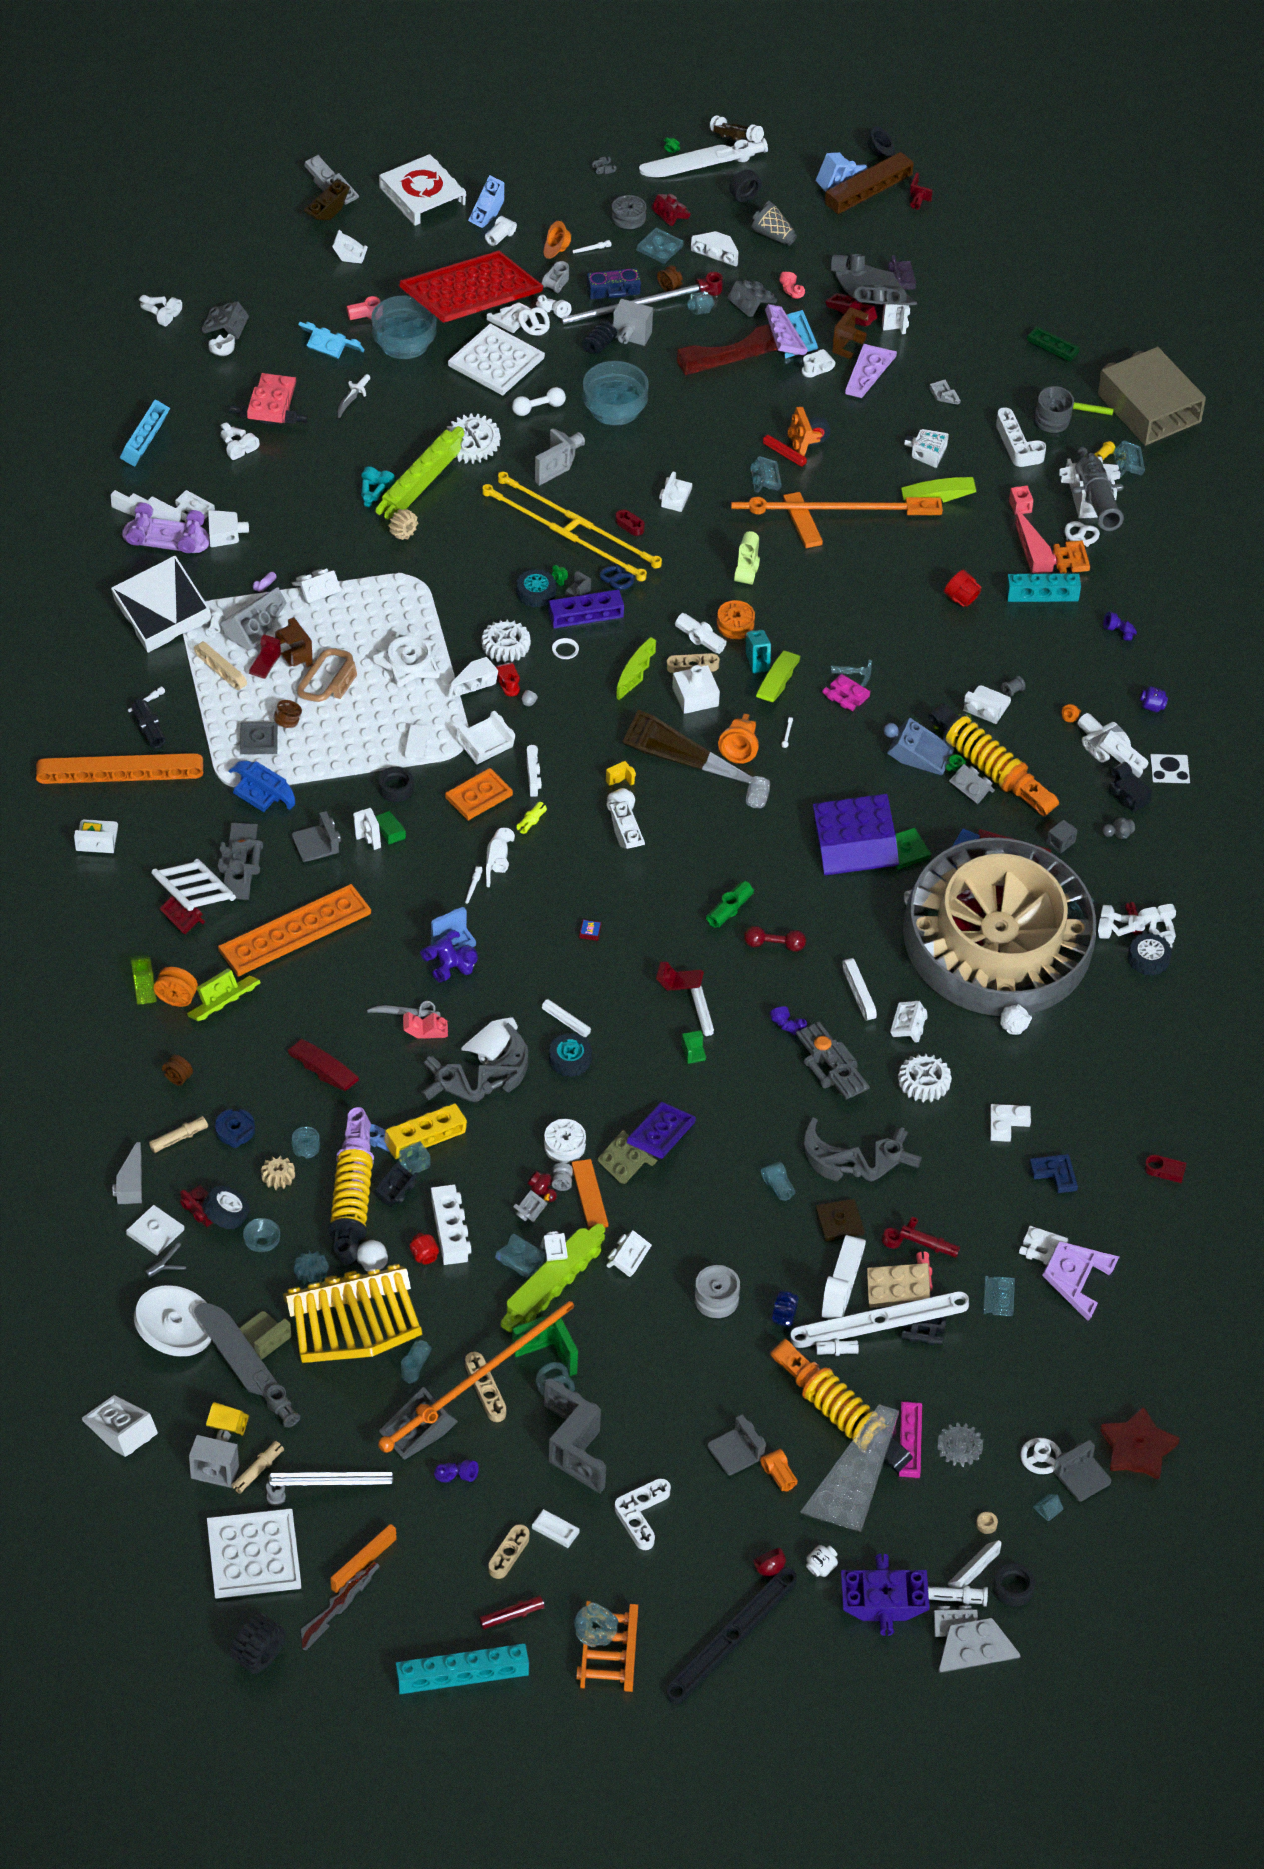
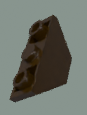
M336 179L304 209V212L316 220H331L342 209L350 186Z

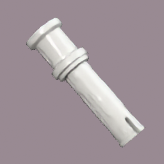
M928 1586L929 1600L963 1602L965 1605H969V1603L982 1604L983 1607H987L988 1587L973 1589L970 1586H966L964 1589Z

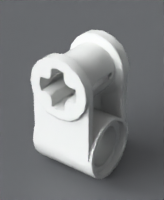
M824 349L806 355L803 358L804 367L802 368V374L805 377L811 378L828 372L835 366V361Z

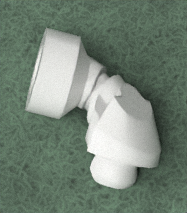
M540 295L537 298L536 306L545 310L546 313L553 310L554 314L560 318L569 316L571 313V305L565 300L547 299L545 295Z

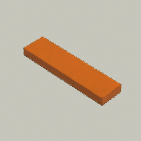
M800 492L783 495L784 502H804ZM787 509L805 548L822 545L823 540L809 510Z
M591 1159L571 1162L588 1230L598 1223L603 1224L607 1228L608 1221Z
M392 1524L388 1525L331 1577V1590L337 1594L341 1587H345L348 1580L353 1579L357 1572L366 1568L396 1540V1528Z

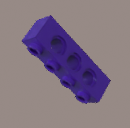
M619 590L549 601V616L553 628L624 617V603Z

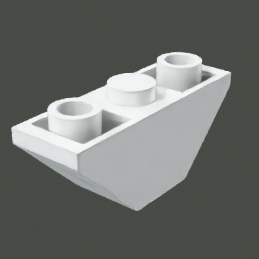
M714 231L692 237L691 251L733 266L738 265V250L730 236Z
M629 802L611 804L610 810L614 831L620 847L628 849L645 845Z

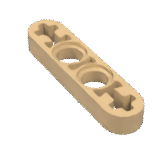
M202 641L194 646L196 655L236 690H240L247 685L244 675L207 643Z
M470 1352L465 1358V1367L469 1376L478 1370L475 1364L471 1362L472 1360L478 1362V1369L486 1364L484 1357L479 1352ZM488 1372L484 1375L488 1378L485 1382L476 1381L473 1385L488 1418L493 1422H501L506 1417V1405L491 1373ZM490 1391L495 1396L493 1398H486L484 1393ZM494 1404H496L497 1410L500 1411L499 1414L494 1411Z

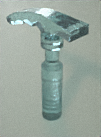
M872 660L868 661L867 668L861 667V669L832 666L831 673H860V675H865L863 683H861V686L865 687L871 676Z

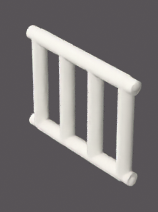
M199 859L194 860L192 863L167 869H153L151 872L188 911L193 910L194 907L227 899L233 901L236 898L233 892ZM196 869L202 872L173 880L166 878V876ZM206 879L212 882L183 890L176 888V886ZM216 889L222 892L190 901L186 898L187 896Z

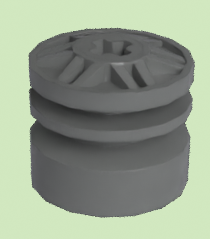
M1050 386L1043 389L1039 394L1034 415L1037 426L1049 433L1064 431L1069 426L1074 406L1072 394L1065 388Z

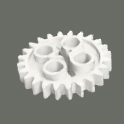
M470 414V417L467 418L463 415L462 420L457 417V423L451 421L452 426H447V430L450 432L457 426L464 428L461 449L456 456L458 457V462L464 459L465 463L471 460L472 464H474V461L477 459L480 463L481 458L487 460V455L493 456V451H497V446H500L499 428H497L496 423H492V419L486 420V416L480 418L479 414L476 417Z

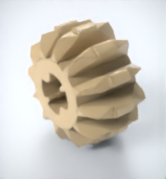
M399 509L397 513H394V517L390 519L391 523L388 525L390 527L389 532L398 539L408 540L410 536H413L414 530H417L418 517L408 509Z
M281 1155L278 1159L272 1156L271 1161L265 1160L264 1166L261 1168L263 1182L266 1183L268 1188L274 1186L275 1190L278 1187L285 1189L286 1185H291L292 1180L295 1178L293 1163H290L288 1158L282 1160Z

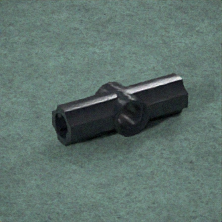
M142 698L135 700L131 704V708L137 719V725L141 734L144 733L150 747L155 749L161 747L165 743V736L160 729L156 713H152L146 700Z

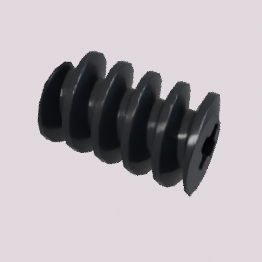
M602 320L583 339V348L591 354L601 353L617 336V330L611 322Z

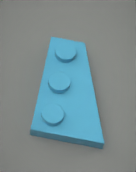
M803 310L787 314L807 347L808 352L818 349ZM785 352V358L796 356L795 354Z

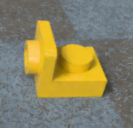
M626 761L606 769V782L609 786L620 783L624 779H626L630 786L634 785L636 773L634 768L629 766Z

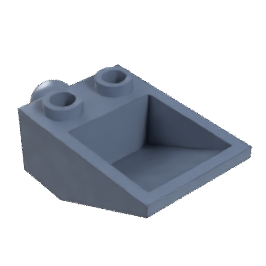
M912 718L905 721L899 729L894 723H888L884 727V734L890 738L894 737L887 754L902 764L939 775L944 773L948 764V757L952 755L954 747Z

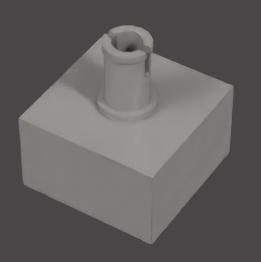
M621 299L614 310L613 326L617 330L615 338H618L621 343L624 341V344L633 342L645 346L652 334L653 308Z
M219 1430L216 1439L197 1435L189 1455L191 1479L232 1488L231 1484L234 1482L239 1469L238 1445L228 1442L231 1434L225 1430L224 1435H222L223 1430Z

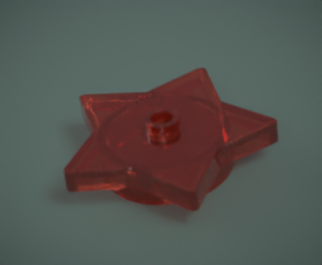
M1142 1408L1126 1423L1102 1424L1100 1429L1113 1448L1110 1471L1127 1469L1133 1472H1144L1156 1479H1160L1162 1457L1176 1447L1180 1441L1179 1437L1156 1428L1145 1408Z

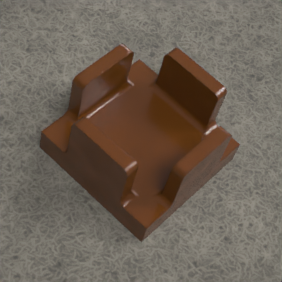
M295 617L288 619V626L275 631V638L280 639V644L287 643L291 647V649L282 652L281 657L289 667H295L302 663L306 668L313 665L312 640Z

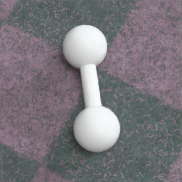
M554 387L547 392L545 397L533 400L523 396L517 397L512 403V409L515 414L525 416L531 411V407L545 403H549L553 407L561 406L565 402L566 395L561 388Z

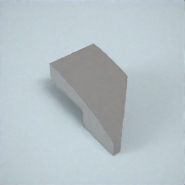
M946 380L930 384L929 389L937 401L960 404L957 393L954 389H950Z

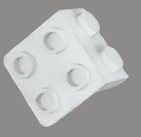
M327 568L313 571V575L296 577V581L292 582L293 586H301L306 603L341 591L334 570L328 571Z
M978 686L974 693L968 691L965 695L963 711L997 724L1009 706L1011 698L984 686Z
M81 820L79 830H75L74 835L76 851L114 853L118 823L114 821ZM83 822L102 824V832L81 831Z

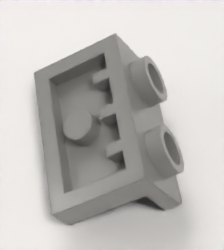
M938 1606L937 1610L932 1612V1616H934V1637H946L948 1628L951 1625L978 1621V1611L972 1610V1606H959V1610H950V1606Z

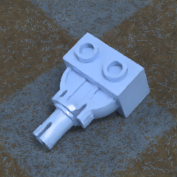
M827 153L816 181L826 192L868 168L865 164L856 165L854 161L844 158L841 153Z

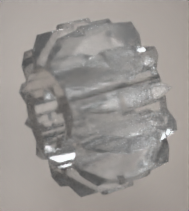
M754 776L751 779L745 799L747 805L753 808L765 806L770 791V781L760 776Z

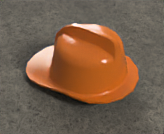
M562 221L554 222L548 230L543 252L547 259H551L559 252L565 251L571 242V234Z

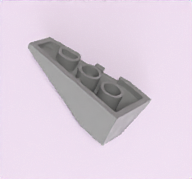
M277 587L237 611L220 624L230 640L251 650L261 643L263 634H266L272 628V623L280 615L287 602Z

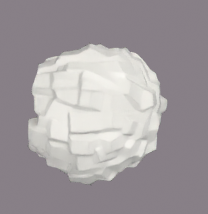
M1011 1005L1005 1007L1001 1013L1000 1025L1009 1034H1021L1022 1031L1028 1028L1027 1026L1032 1017L1021 1005Z

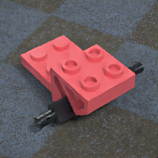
M262 373L258 387H254L249 405H241V407L230 406V409H236V411L229 410V413L240 414V417L255 419L264 424H276L278 422L296 424V422L307 423L308 421L301 419H308V416L297 415V412L289 411L296 385V377Z

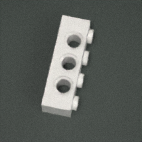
M455 1185L431 1188V1201L443 1264L468 1262L471 1245L470 1241L466 1242L465 1238L468 1237L467 1225L462 1223L465 1220L464 1210L459 1208V1204H462L461 1194L456 1192Z

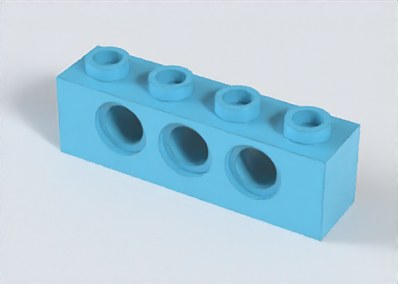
M154 400L124 447L120 459L134 467L136 466L164 422L170 410L169 407Z

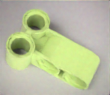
M746 532L739 547L738 566L734 578L736 582L750 585L754 582L755 573L760 562V557H758L759 536L754 532Z

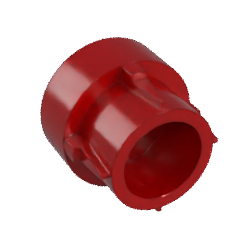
M963 569L950 580L944 589V593L955 603L958 602L963 607H967L978 597L982 587Z

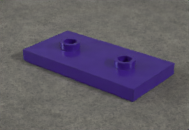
M660 1102L628 1137L627 1144L663 1159L692 1127L696 1117L664 1102Z

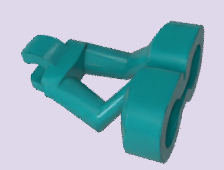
M369 466L364 468L361 474L363 480L361 496L365 501L364 506L371 507L373 501L378 500L385 488L390 489L395 484L396 477L393 473L389 471L379 472ZM378 484L373 492L369 491V485Z

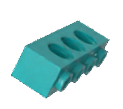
M1008 574L1006 585L1008 602L1079 601L1081 590L1079 574Z

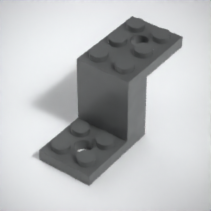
M549 1378L545 1383L544 1406L566 1419L549 1439V1462L596 1492L601 1493L605 1489L606 1465L600 1459L593 1458L585 1451L600 1433L601 1409L595 1403L588 1402L582 1398L579 1393L567 1389L561 1382Z

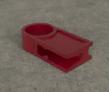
M1150 1155L1145 1162V1171L1151 1176L1182 1183L1187 1163L1159 1155ZM1156 1162L1161 1165V1168L1153 1169L1148 1164Z

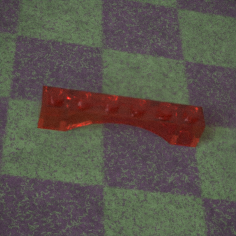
M770 324L755 328L747 338L729 346L710 348L692 345L678 349L677 363L684 374L688 375L778 350Z

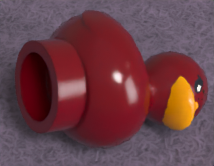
M535 1171L527 1184L531 1186V1190L535 1194L543 1195V1200L547 1202L555 1201L557 1198L556 1191L550 1188L547 1189L552 1184L551 1175L547 1173L540 1174L538 1171Z

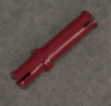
M904 1224L899 1234V1237L934 1249L936 1253L942 1252L954 1258L957 1257L960 1246L946 1242L942 1237L936 1238Z
M540 1595L523 1602L519 1600L515 1605L479 1616V1621L482 1629L485 1630L520 1616L524 1618L528 1613L544 1609V1603Z

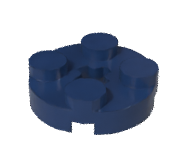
M239 1109V1111L226 1110L216 1119V1136L220 1141L229 1144L233 1148L239 1147L240 1144L248 1142L255 1134L254 1118L250 1113ZM232 1125H233V1126L239 1125V1128H238V1129H232L231 1126H232Z

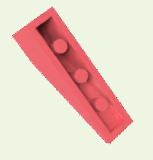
M1020 511L1017 512L1015 526L1031 573L1043 574L1053 572V567L1056 565L1055 554H1052L1050 546Z

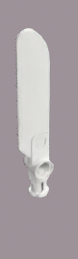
M762 138L759 142L738 140L731 147L717 145L644 163L639 166V171L642 175L648 177H665L732 160L746 162L756 153L768 152L765 138Z

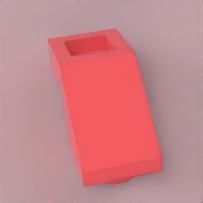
M410 1012L403 1015L404 1031L417 1039L446 1038L448 1036L447 1020L435 1013L430 1014L423 1020Z

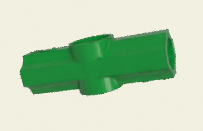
M746 881L740 882L731 892L723 894L722 901L706 915V920L710 926L719 928L729 917H733L738 913V908L754 893L750 883Z

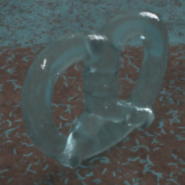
M561 1363L547 1364L536 1375L537 1388L544 1397L545 1388L542 1381L544 1383L547 1382L548 1378L544 1374L552 1369H560L562 1371L561 1376L552 1378L554 1381H559L562 1384L567 1383L569 1390L572 1392L575 1390L574 1382L569 1378L568 1369Z

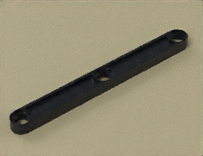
M784 1568L777 1573L668 1685L666 1696L671 1703H682L795 1587L797 1574L793 1569ZM789 1575L793 1578V1581L785 1583L781 1578ZM734 1631L738 1634V1637L736 1639H729L726 1634ZM673 1689H680L682 1695L675 1697L670 1692Z

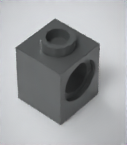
M1062 820L1048 832L1047 844L1061 854L1076 842L1077 829L1065 820Z

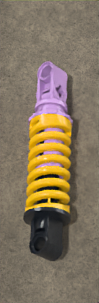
M360 1107L349 1111L345 1141L343 1142L342 1149L337 1152L333 1207L328 1227L329 1235L335 1239L334 1251L341 1263L346 1265L356 1260L358 1242L367 1235L365 1223L367 1221L366 1214L368 1212L371 1169L374 1163V1155L370 1152L371 1146L369 1144L371 1122L364 1109Z

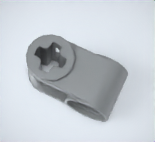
M564 261L555 263L551 270L543 277L542 285L544 288H551L556 293L561 291L562 287L569 280L568 263Z

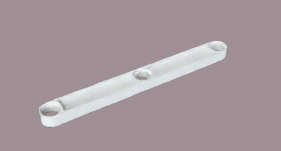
M954 1292L796 1327L791 1331V1343L795 1347L803 1348L816 1345V1342H830L962 1313L969 1307V1298L964 1292ZM962 1299L965 1303L963 1305H956L954 1301ZM884 1317L885 1321L882 1323L875 1322V1318ZM803 1334L805 1339L799 1341L795 1339V1336Z

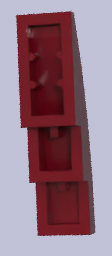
M303 1039L288 1049L291 1057L302 1061L304 1067L317 1073L320 1080L346 1091L359 1081L358 1076L345 1065Z

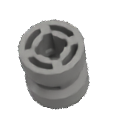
M557 1163L553 1166V1188L560 1191L571 1188V1176L573 1174L571 1165Z

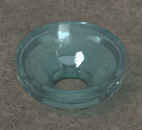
M266 1218L252 1220L243 1231L245 1244L256 1252L272 1250L280 1240L279 1226L274 1221ZM259 1238H266L268 1240L264 1245H259L256 1241Z

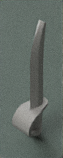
M430 1001L423 1002L420 1005V1009L382 1005L367 1010L368 1013L404 1015L410 1012L419 1018H426L432 1013L441 1016L440 1012L436 1011L435 1005ZM425 1008H432L433 1011H432V1010H424V1009H425Z

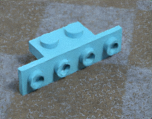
M299 322V326L304 331L312 333L307 347L337 359H339L344 346L360 352L365 350L358 340L345 339L346 337L339 333L334 335L330 333V330L323 327L318 329L310 322H306V324Z

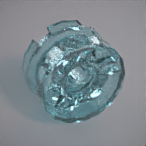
M305 1126L293 1132L292 1148L295 1155L311 1158L319 1152L320 1137L317 1130Z

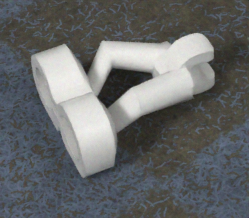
M142 295L139 298V301H142L140 307L156 314L158 324L165 327L182 310L181 300L174 297L168 302L165 297L149 298L146 295ZM163 303L164 307L159 310L154 305Z
M227 422L221 424L223 429L221 437L228 444L226 451L232 460L238 459L245 452L250 453L259 447V439L254 434H246L245 430L230 427ZM235 435H239L241 440L233 441L231 438Z
M1166 904L1159 906L1157 909L1156 907L1141 910L1138 916L1144 917L1145 926L1150 925L1149 933L1164 937L1172 948V943L1176 937L1171 921L1176 916L1174 905ZM1157 922L1165 923V932L1161 933L1156 929Z
M1103 905L1098 927L1099 938L1109 939L1112 930L1118 936L1135 930L1143 931L1145 929L1143 916L1120 915L1115 913L1112 905ZM1115 919L1122 923H1129V925L1119 929L1113 922Z

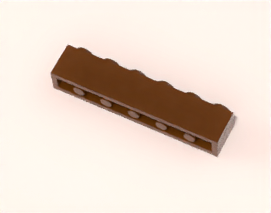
M899 152L845 182L826 191L825 204L836 214H840L913 174L914 162L902 152Z

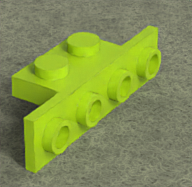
M226 969L196 987L203 1004L187 1013V1015L196 1021L204 1020L214 1011L221 1010L227 1003L237 1000L240 995L252 991L261 982L259 979L249 975L236 983L232 970Z

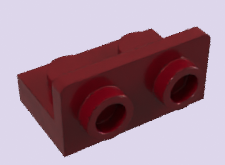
M173 895L160 908L184 934L198 921L202 924L205 923L201 917L203 913L197 907L188 911Z
M200 1185L189 1193L184 1189L180 1191L182 1207L185 1210H189L195 1220L199 1223L201 1222L205 1227L211 1225L213 1222L207 1218L202 1208L203 1201L208 1192Z

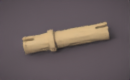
M201 1116L192 1122L183 1123L181 1127L157 1139L149 1141V1145L152 1151L156 1153L182 1139L193 1137V1134L208 1128V1124L205 1118Z
M274 1441L264 1453H260L257 1456L258 1459L231 1484L232 1488L238 1487L235 1491L241 1494L284 1451L282 1446L278 1448L281 1444Z

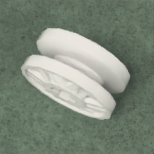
M559 1119L552 1122L546 1128L544 1148L549 1158L555 1162L571 1163L578 1160L584 1154L586 1134L584 1128L579 1123L570 1119Z

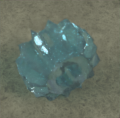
M310 1250L308 1254L301 1252L300 1258L295 1260L294 1272L297 1275L298 1281L303 1280L304 1284L308 1282L312 1284L315 1281L322 1282V1278H326L328 1275L329 1264L325 1256H320L318 1251L314 1254Z

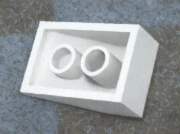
M115 1395L82 1417L83 1422L112 1450L125 1457L158 1434L150 1413Z

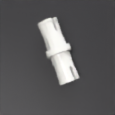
M838 1339L834 1342H816V1354H835V1356H840V1354H858V1341H839Z

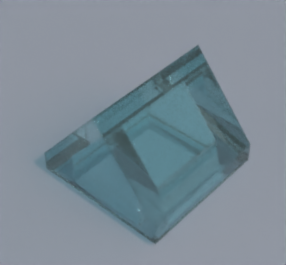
M1048 1494L1033 1507L1047 1521H1050L1063 1510L1057 1494Z

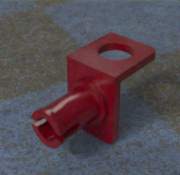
M916 172L910 188V196L914 197L910 206L914 209L917 204L916 210L920 209L923 200L930 202L932 200V189L918 186V172Z

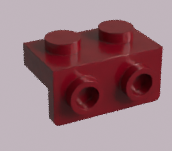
M658 194L651 208L668 225L673 226L677 218L689 219L691 213L686 209L685 205L676 200L677 198L674 195Z

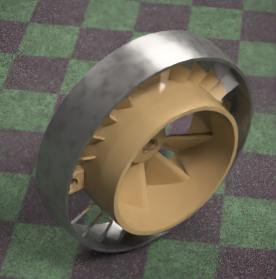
M981 838L966 841L945 850L925 867L914 885L907 902L903 921V936L906 950L913 966L924 981L945 999L965 1009L992 1016H1002L1001 1013L1005 1007L1017 1004L1026 1009L1028 1014H1032L1052 1007L1073 992L1084 978L1095 946L1096 915L1086 886L1079 876L1057 856L1043 848L1019 840ZM995 885L1004 886L1001 912H997ZM1061 886H1063L1068 891V893L1064 894V891ZM970 889L986 913L985 918L983 919L958 900L957 896ZM1075 900L1085 920L1067 919V902ZM914 904L939 910L938 916H914ZM952 915L981 926L980 931H961L954 922ZM981 940L984 945L981 947L974 942ZM1061 945L1084 954L1081 961L1077 963L1060 955ZM942 954V957L935 959V957ZM1057 959L1072 971L1063 976L1052 966ZM1048 972L1055 982L1045 985L1041 977ZM1032 982L1036 988L1032 990L1015 991L1016 987L1025 986Z

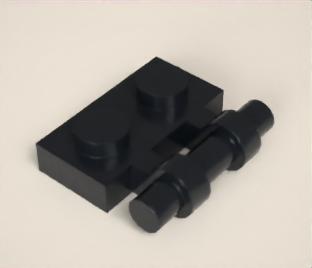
M947 1316L904 1325L905 1328H911V1332L903 1331L902 1339L910 1340L909 1342L916 1343V1341L926 1342L932 1346L934 1344L942 1345L943 1337L935 1335L936 1333L944 1334ZM917 1330L929 1331L930 1333L929 1335L917 1333Z

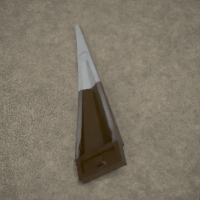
M641 710L637 711L622 741L624 745L634 748L641 753L759 787H765L762 782L703 748L655 716Z

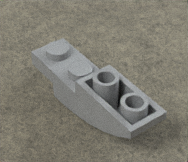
M319 155L305 161L304 166L314 176V182L323 191L336 179L350 186L339 173L335 174ZM351 186L344 202L345 205L359 198V195Z

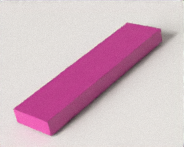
M901 1402L900 1445L912 1455L913 1459L899 1472L900 1477L920 1478L922 1403Z

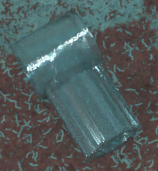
M781 1161L761 1168L764 1182L767 1185H771L779 1200L787 1201L795 1195V1189L787 1178L786 1169Z
M422 1340L415 1341L408 1355L402 1359L401 1378L403 1381L412 1383L419 1379L420 1370L431 1352V1347L427 1342Z

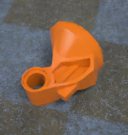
M744 714L742 719L737 718L733 720L731 726L721 733L718 741L722 756L733 763L744 764L750 762L756 756L759 749L758 740L754 734L756 722L749 720V714Z

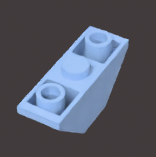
M489 175L468 221L483 228L497 216L504 202V182Z

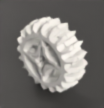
M507 619L506 622L500 620L499 623L493 622L492 626L488 625L483 632L481 643L486 656H490L491 660L496 658L497 662L502 660L505 663L506 661L513 662L514 659L519 661L520 657H525L531 640L526 627H522L521 623L516 624L515 620L509 622Z
M918 1054L916 1058L911 1056L909 1060H905L903 1065H901L898 1074L899 1085L903 1093H907L908 1098L913 1096L915 1101L922 1099L923 1103L925 1100L932 1102L933 1098L939 1100L940 1096H944L950 1088L951 1072L947 1068V1063H942L941 1058L936 1060L934 1055L928 1057L925 1054L924 1057H921Z

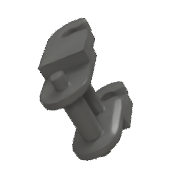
M601 157L592 163V167L596 168L597 174H609L617 169L615 165L613 169L611 165H604L611 162L610 157H608V160L606 157Z

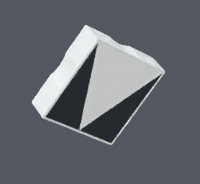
M176 556L111 588L115 602L126 619L133 625L137 637L147 652L170 642L182 633L189 632L211 621L209 607Z

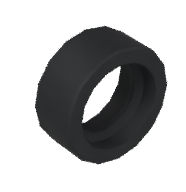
M750 169L743 170L731 180L729 191L739 202H747L759 193L762 181L754 171ZM750 181V184L745 189L741 190L743 185Z
M400 766L386 768L381 772L379 776V793L383 798L392 802H401L412 795L414 791V778L409 770ZM393 779L403 780L407 783L405 787L400 789H392L385 784Z
M1015 1563L1007 1564L996 1573L993 1587L995 1596L1005 1605L1013 1607L1022 1606L1028 1603L1033 1596L1035 1578L1032 1572L1025 1566ZM1012 1576L1019 1577L1027 1584V1589L1022 1593H1010L1003 1588L1002 1580Z

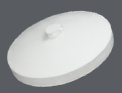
M159 1286L148 1290L139 1299L134 1311V1323L140 1336L156 1350L174 1356H190L203 1351L211 1342V1338L194 1314L197 1305L207 1303L196 1293L178 1286Z

